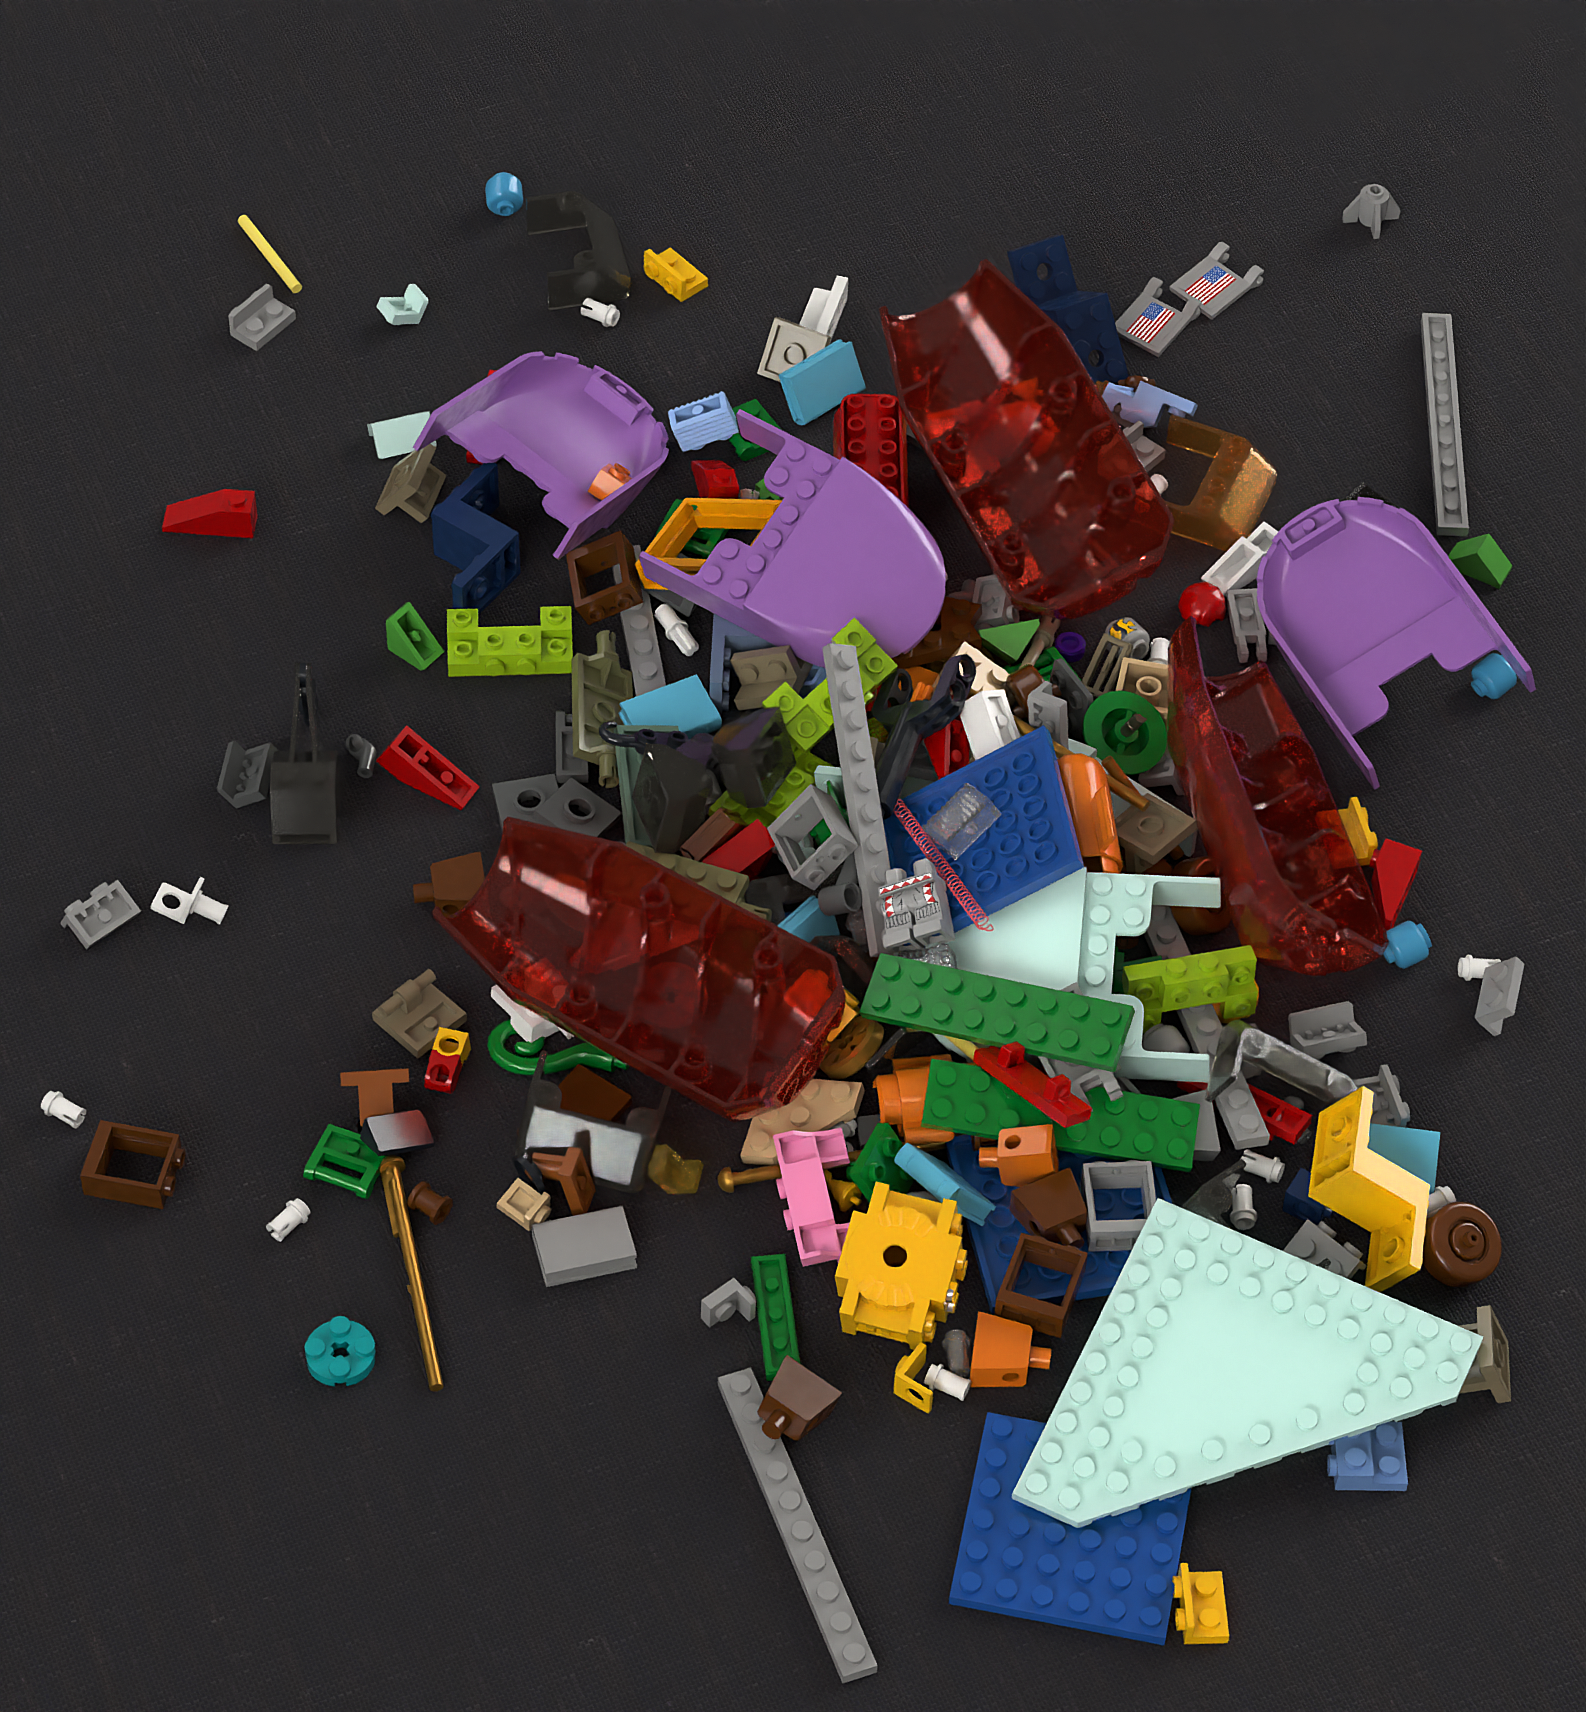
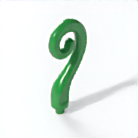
M511 1019L497 1025L488 1037L487 1047L494 1062L501 1068L519 1075L532 1076L556 1073L575 1068L578 1064L609 1072H614L616 1067L627 1070L630 1066L629 1056L621 1054V1047L603 1042L582 1043L542 1057H522L537 1054L544 1046V1036L539 1037L532 1043L529 1041L517 1042L514 1048L518 1055H515L505 1047L507 1039L512 1035L518 1034L510 1024Z

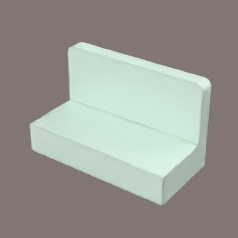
M429 411L367 424L369 436L374 438L378 458L383 459L413 452L415 450L413 446L430 417ZM436 440L431 443L433 446H436Z

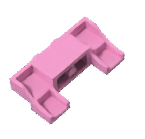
M842 1127L817 1132L792 1130L773 1135L782 1178L776 1179L780 1199L787 1198L789 1209L783 1210L787 1230L794 1229L802 1266L805 1267L837 1259L839 1263L850 1223L836 1224L824 1169L850 1163Z

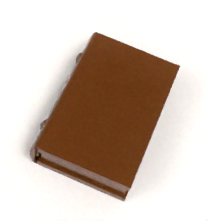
M720 807L680 847V850L684 857L701 862L749 824L741 818L738 812Z

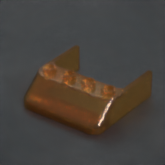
M1171 414L1166 443L1212 457L1214 460L1191 504L1180 506L1131 490L1127 519L1228 551L1242 536L1246 539L1250 536L1276 484L1277 470L1246 438Z

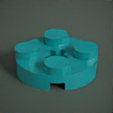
M345 1316L334 1317L330 1322L316 1328L304 1346L309 1372L316 1380L328 1386H335V1383L345 1382L346 1386L356 1384L366 1378L374 1367L376 1349L373 1336L364 1326L350 1321ZM345 1348L348 1356L343 1357L339 1355L335 1358L333 1357L334 1350Z

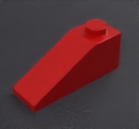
M721 460L691 461V468L700 498L738 499L739 484L733 468Z
M223 489L167 505L162 532L253 538L258 516L255 491Z
M960 715L943 729L923 739L938 779L969 764V741Z
M407 725L376 760L399 781L459 810L465 807L480 787Z
M1387 838L1381 850L1375 848L1369 867L1374 868L1371 882L1382 939H1384V933L1395 925L1418 872L1422 850Z

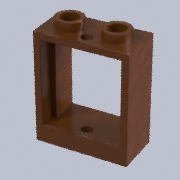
M621 530L566 554L575 609L588 625L644 602L639 574L635 566L634 547ZM619 564L622 582L588 596L585 578Z
M100 1120L80 1174L83 1194L163 1209L167 1196H173L176 1186V1177H174L176 1170L182 1169L185 1161L186 1151L181 1148L180 1135ZM114 1149L166 1158L157 1184L105 1176Z
M1021 1233L996 1298L994 1315L1030 1325L1035 1331L1061 1338L1086 1271L1088 1253L1080 1251L1074 1246H1064L1047 1241L1041 1236ZM1025 1261L1072 1275L1061 1306L1013 1292Z

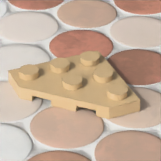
M767 1075L740 1154L743 1164L767 1166L779 1164L773 1139L775 1134L792 1130L801 1132L826 1131L841 1121L846 1124L856 1118L865 1092L862 1082Z

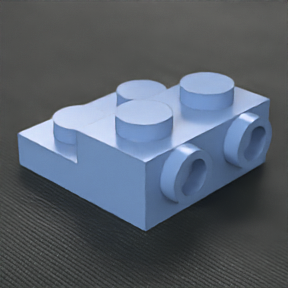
M1386 1422L1377 1425L1373 1430L1349 1438L1345 1436L1329 1442L1328 1445H1331L1332 1455L1327 1457L1328 1476H1334L1335 1490L1406 1491L1408 1479L1402 1422Z

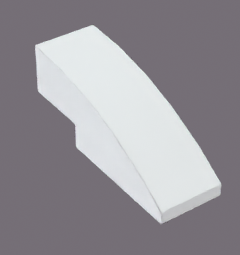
M1263 521L1247 539L1242 536L1201 577L1202 581L1217 586L1224 597H1226L1227 590L1241 589L1257 578L1262 556L1265 557L1272 545V539L1278 531Z

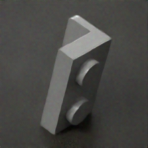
M1518 957L1498 962L1486 967L1484 971L1475 1019L1493 1036L1501 1034L1503 1019L1515 1014L1524 963Z
M1349 1001L1295 1012L1288 1016L1291 1045L1304 1058L1320 1059L1328 1053L1337 1051L1351 1052L1356 1047L1367 1045L1366 1032L1354 1021L1353 1005Z
M1388 1064L1380 1065L1378 1076L1346 1081L1345 1092L1347 1096L1362 1086L1374 1092L1373 1114L1370 1123L1406 1127V1123L1410 1121V1110L1408 1104L1402 1102L1400 1098L1398 1078L1396 1075L1391 1074Z
M1307 1219L1283 1250L1288 1254L1349 1280L1358 1269L1364 1271L1367 1267L1366 1264L1359 1260L1363 1253L1349 1242H1346L1344 1246L1340 1245L1333 1239L1337 1233L1322 1221L1315 1225Z

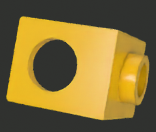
M920 1342L909 1357L904 1355L895 1369L893 1393L929 1414L932 1410L933 1392L913 1380L926 1361L927 1345ZM909 1389L918 1392L923 1400L916 1398Z

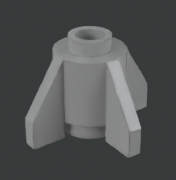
M1369 184L1361 189L1360 194L1343 211L1342 220L1343 223L1357 222L1359 217L1363 225L1371 227L1373 239H1379L1381 222L1384 219H1399L1400 208L1385 187L1378 184Z

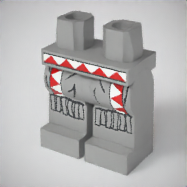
M927 858L915 861L913 864L915 876L907 878L906 872L901 868L885 871V885L878 887L879 897L882 898L881 910L884 916L886 934L882 935L883 947L894 956L904 957L925 950L924 945L929 949L955 940L946 893V881L937 875L934 863ZM937 933H940V934H941V935L935 936V937L932 936V935L937 934ZM911 943L908 946H903V944Z

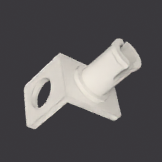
M200 877L192 894L167 883H162L151 904V909L182 924L185 923L189 913L195 912L220 925L228 905L203 895V891L200 889L204 878ZM166 895H173L179 899L180 906L176 909L167 908L163 904L162 898Z

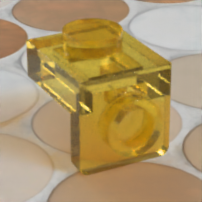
M655 1145L652 1159L649 1162L648 1176L667 1194L696 1193L704 1164L700 1160H683L668 1145Z

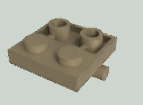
M427 969L414 980H407L393 991L391 998L372 1012L373 1021L416 1058L421 1057L433 1047L439 1027L456 1030L467 1021L466 1012L432 984L436 980V976L430 969Z

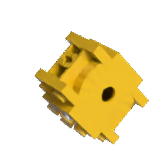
M875 1183L867 1214L857 1211L852 1213L835 1274L838 1296L843 1297L839 1311L842 1332L856 1335L857 1331L908 1343L910 1349L913 1350L920 1342L924 1344L926 1342L932 1343L937 1326L935 1320L946 1323L948 1313H955L959 1299L957 1280H964L968 1260H966L967 1250H964L962 1247V1214L958 1213L957 1201L943 1198V1202L939 1203L890 1191L888 1184ZM893 1265H902L899 1267H891Z

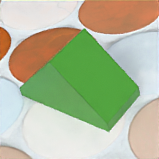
M1490 534L1457 542L1448 556L1460 573L1500 589L1512 569V564Z
M406 602L386 620L388 650L417 669L424 670L444 653V650L410 602Z
M1039 619L982 629L977 632L982 638V646L1011 665L1018 660L1039 627L1040 622Z

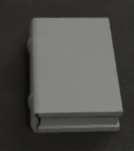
M623 1206L532 1224L531 1226L532 1238L546 1287L637 1268L635 1260L637 1254Z

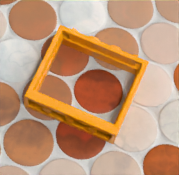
M685 498L644 552L688 575H696L707 559L676 557L698 528L756 529L762 531L782 500ZM692 505H697L696 510L693 509ZM761 531L758 533V535H757L756 538L753 540V542L750 544V546H752V544L755 542V540L757 539V537L759 536V534L761 533ZM638 559L635 566L644 589L668 590L645 577L640 559Z

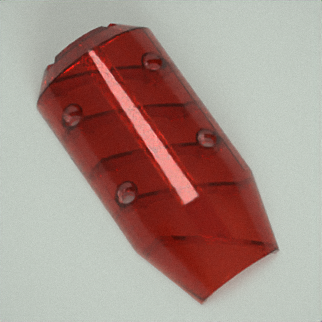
M987 259L979 262L976 272L964 286L945 300L928 309L914 314L896 316L888 313L886 305L879 308L901 413L1015 609L1061 620L1063 618L1075 619L1083 617L1120 600L1136 589L1138 579L1149 578L1157 570L1162 562L1175 519L1064 331Z
M1190 616L1175 631L1168 646L1167 745L1193 818L1196 819L1197 828L1216 878L1221 880V892L1241 946L1251 945L1257 962L1265 966L1312 976H1326V973L1337 971L1345 973L1371 963L1381 957L1389 944L1387 931L1313 748L1266 663L1262 660L1244 670L1229 675L1204 676L1196 630L1197 621Z
M507 816L503 821V834L495 861L475 895L462 909L450 916H443L441 908L437 906L432 911L434 920L515 1004L733 1123L779 1109L796 1099L811 1081L831 1047L827 1037L831 1030L840 1026L844 1013L846 995L835 956L620 842Z

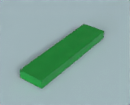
M785 1254L751 1257V1270L766 1381H773L786 1355L800 1363Z

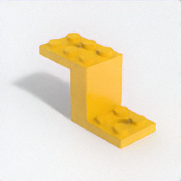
M1362 1086L1319 1112L1308 1196L1371 1232L1365 1286L1377 1292H1382L1421 1269L1430 1184L1367 1148L1370 1139L1369 1127L1373 1114L1374 1092Z

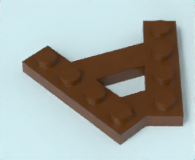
M945 596L942 609L935 624L941 625V629L929 631L906 654L902 652L898 656L891 658L898 665L897 669H907L951 657L964 641L973 648L981 649L982 638L975 630L974 625L982 615V604Z

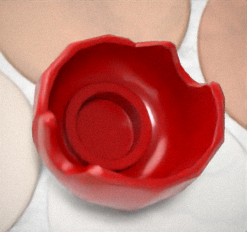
M1208 582L1194 583L1188 586L1182 592L1178 603L1179 611L1184 620L1191 624H1201L1209 627L1216 619L1223 621L1227 610L1226 600L1221 590Z

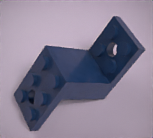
M1055 235L1008 251L1007 254L1029 336L1056 338L1059 340L1073 395L1078 396L1107 386L1109 382L1115 383L1129 377L1108 294L1077 290L1063 235ZM1042 263L1048 268V274L1043 280L1037 276V268ZM1093 350H1096L1099 354V361L1095 366H1091L1088 361V356Z
M495 462L483 463L480 467L475 468L461 485L453 489L449 497L434 507L431 513L434 555L463 570L462 573L460 572L454 577L451 584L453 609L478 608V615L520 575L519 532L489 516L499 507L498 464Z

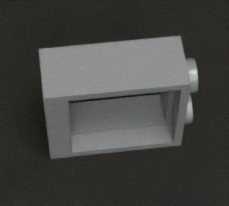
M812 784L767 828L792 879L812 890H815L858 847L833 797ZM824 818L832 835L806 859L798 843Z
M1129 1160L1126 1162L1106 1163L1095 1161L1083 1163L1080 1183L1082 1198L1088 1213L1086 1223L1088 1252L1132 1250L1156 1202L1151 1161ZM1141 1188L1145 1219L1096 1221L1093 1189Z

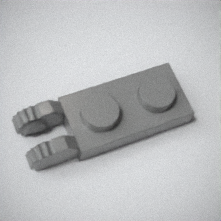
M1257 588L1227 590L1226 602L1234 643L1237 644L1239 662L1245 663L1248 660L1249 651L1247 643H1256L1258 661L1266 662V630L1257 602Z

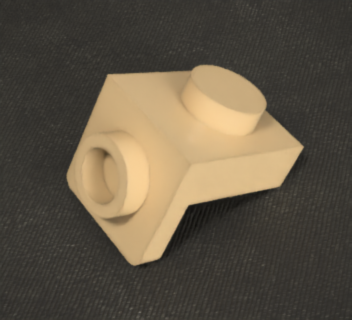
M519 1178L515 1180L497 1202L499 1210L528 1231L531 1230L532 1224L544 1222L552 1210L548 1193L543 1192L541 1195Z

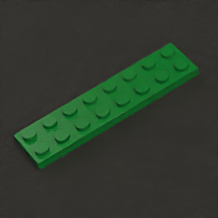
M880 953L859 1013L865 1019L999 1048L1017 1041L1025 1047V1053L1115 1072L1135 1010L1133 1006Z
M931 1059L921 1127L998 1140L999 1132L1002 1129L1053 1124L1057 1150L1125 1162L1129 1160L1151 1161L1152 1166L1190 1172L1193 1163L1200 1104L1122 1091L1124 1096L1112 1102L1105 1088L1095 1087L1085 1093L1093 1109L1090 1120L1064 1128L981 1067Z

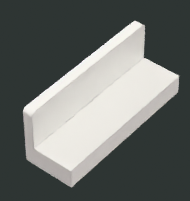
M837 275L831 291L814 288L799 325L828 335L832 339L847 301L848 278Z
M1004 690L981 691L965 701L960 717L975 761L1020 738Z

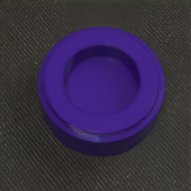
M1065 632L1057 636L1054 647L1066 662H1076L1083 658L1086 642L1077 633Z

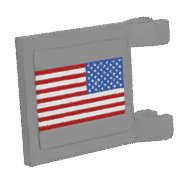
M1219 242L1206 258L1169 286L1171 292L1186 302L1191 297L1200 300L1201 305L1198 308L1201 309V313L1211 320L1248 290L1256 288L1263 283V278L1260 275L1264 273V270L1257 265L1251 267L1243 279L1222 265L1229 259V254L1226 252L1230 249L1224 242Z
M1153 277L1142 294L1115 322L1119 337L1159 357L1190 321L1200 315L1201 309L1198 307L1201 305V301L1191 297L1182 312L1157 300L1162 294L1160 286L1163 284V281Z

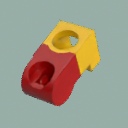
M439 1027L428 1060L429 1064L424 1082L425 1089L453 1094L464 1060H467L471 1050L469 1033ZM446 1039H454L458 1043L449 1042Z

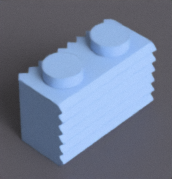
M722 391L719 394L715 393L713 396L709 395L708 398L704 397L702 400L698 399L696 402L693 401L691 404L687 403L685 406L681 405L680 408L676 407L674 410L670 409L668 411L671 429L682 452L699 450L705 444L716 440H727L733 434L739 433L736 416L725 393Z

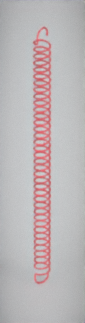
M898 799L897 801H901V803L897 802V805L900 807L897 811L894 808L893 812L901 824L908 831L923 854H925L926 858L931 862H935L934 865H938L937 867L935 866L937 873L946 881L947 887L954 894L977 928L993 931L994 928L991 924L986 928L981 927L988 922V916L983 912V909H981L971 893L968 892L966 886L963 885L958 875H956L949 863L946 862V859L941 855V852H939L927 833L922 829L905 803ZM980 918H987V921L984 924L978 925L979 922L983 921H979Z

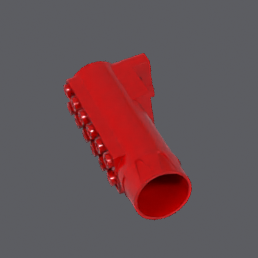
M850 394L845 396L841 401V407L833 417V456L839 460L844 457L866 471L909 508L907 425L901 401L896 396L890 394Z

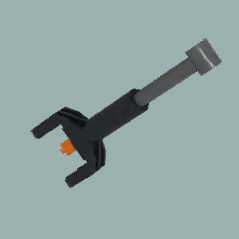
M968 654L954 656L946 662L934 694L932 693L934 688L931 685L926 686L923 682L917 684L913 694L911 677L905 669L901 668L897 669L882 683L871 712L889 733L875 768L883 820L890 818L921 740L943 729L961 714L976 675L975 663ZM959 663L962 665L963 668V676L961 675L959 670ZM898 677L900 678V681H901V688H902L901 690H900V688L898 687V684H897V678H898ZM950 687H951V689H952V691H953V695H954L953 700H952V698H951V696H950V690H949ZM854 851L846 858L836 884L824 887L819 892L818 904L826 916L855 912L861 907L862 894L857 886L858 876Z

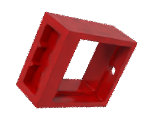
M756 819L701 862L748 875L750 881L765 870L776 849V845L767 828Z

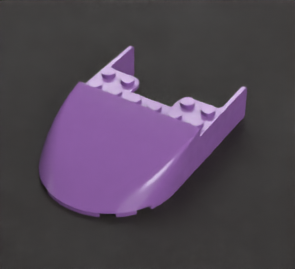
M542 351L527 353L516 358L434 410L413 448L419 451L441 436L448 435L454 443L463 446L481 463H494L502 457L505 458L514 469L523 472L539 488L549 492L542 500L545 512L569 528L553 555L559 560L602 527L607 529L628 508L667 458L669 449L666 448L668 435L663 423L656 422L651 415L653 408L647 401L618 377L596 365L591 369L578 364L579 359L577 357L562 353H556L554 357L545 356ZM610 463L614 466L615 463H618L631 472L629 476L632 479L602 501L587 492L599 471Z
M739 409L736 417L741 436L777 455L765 473L764 483L771 493L783 498L782 502L752 546L733 538L720 541L696 575H688L642 551L639 559L645 577L777 647L790 645L794 656L819 667L825 668L822 647L832 643L831 639L854 617L876 639V644L890 658L896 657L902 652L903 654L909 652L931 630L940 614L945 599V565L941 551L933 536L896 495L844 457L839 460Z
M1358 497V500L1339 502V499H1334L1318 504L1300 513L1282 527L1272 539V545L1265 557L1262 556L1256 579L1257 602L1263 621L1306 696L1316 706L1374 790L1380 787L1375 769L1353 737L1387 715L1389 702L1379 687L1425 658L1433 655L1444 670L1456 672L1487 653L1498 650L1528 691L1531 693L1536 690L1530 666L1429 530L1414 515L1401 507L1398 509L1384 504L1383 500Z

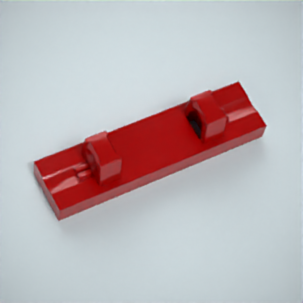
M1017 1041L1003 1045L1001 1048L989 1046L975 1050L973 1057L975 1064L1064 1128L1090 1120L1092 1107L1070 1092L1071 1080L1063 1074L1050 1078L1024 1060L1025 1047Z
M1177 1081V1087L1189 1093L1210 1089L1208 1083ZM1248 1084L1269 1132V1140L1272 1141L1276 1135L1295 1144L1311 1124L1312 1115ZM1211 1093L1213 1110H1215L1217 1105Z

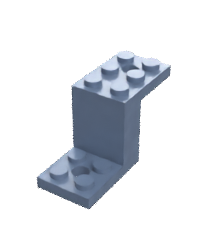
M714 614L709 697L722 719V711H729V692L724 691H729L730 676L737 677L730 661L733 654L777 646Z

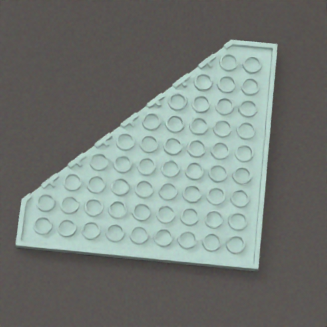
M1157 1198L1012 1493V1499L1076 1528L1092 1524L1093 1520L1108 1515L1113 1517L1137 1509L1141 1504L1156 1499L1160 1501L1187 1492L1189 1488L1204 1483L1208 1485L1232 1477L1237 1472L1252 1467L1256 1469L1280 1461L1282 1457L1300 1451L1304 1453L1328 1445L1330 1441L1345 1436L1349 1438L1373 1430L1377 1425L1392 1420L1397 1422L1421 1414L1423 1410L1440 1404L1445 1406L1454 1403L1481 1346L1483 1336Z

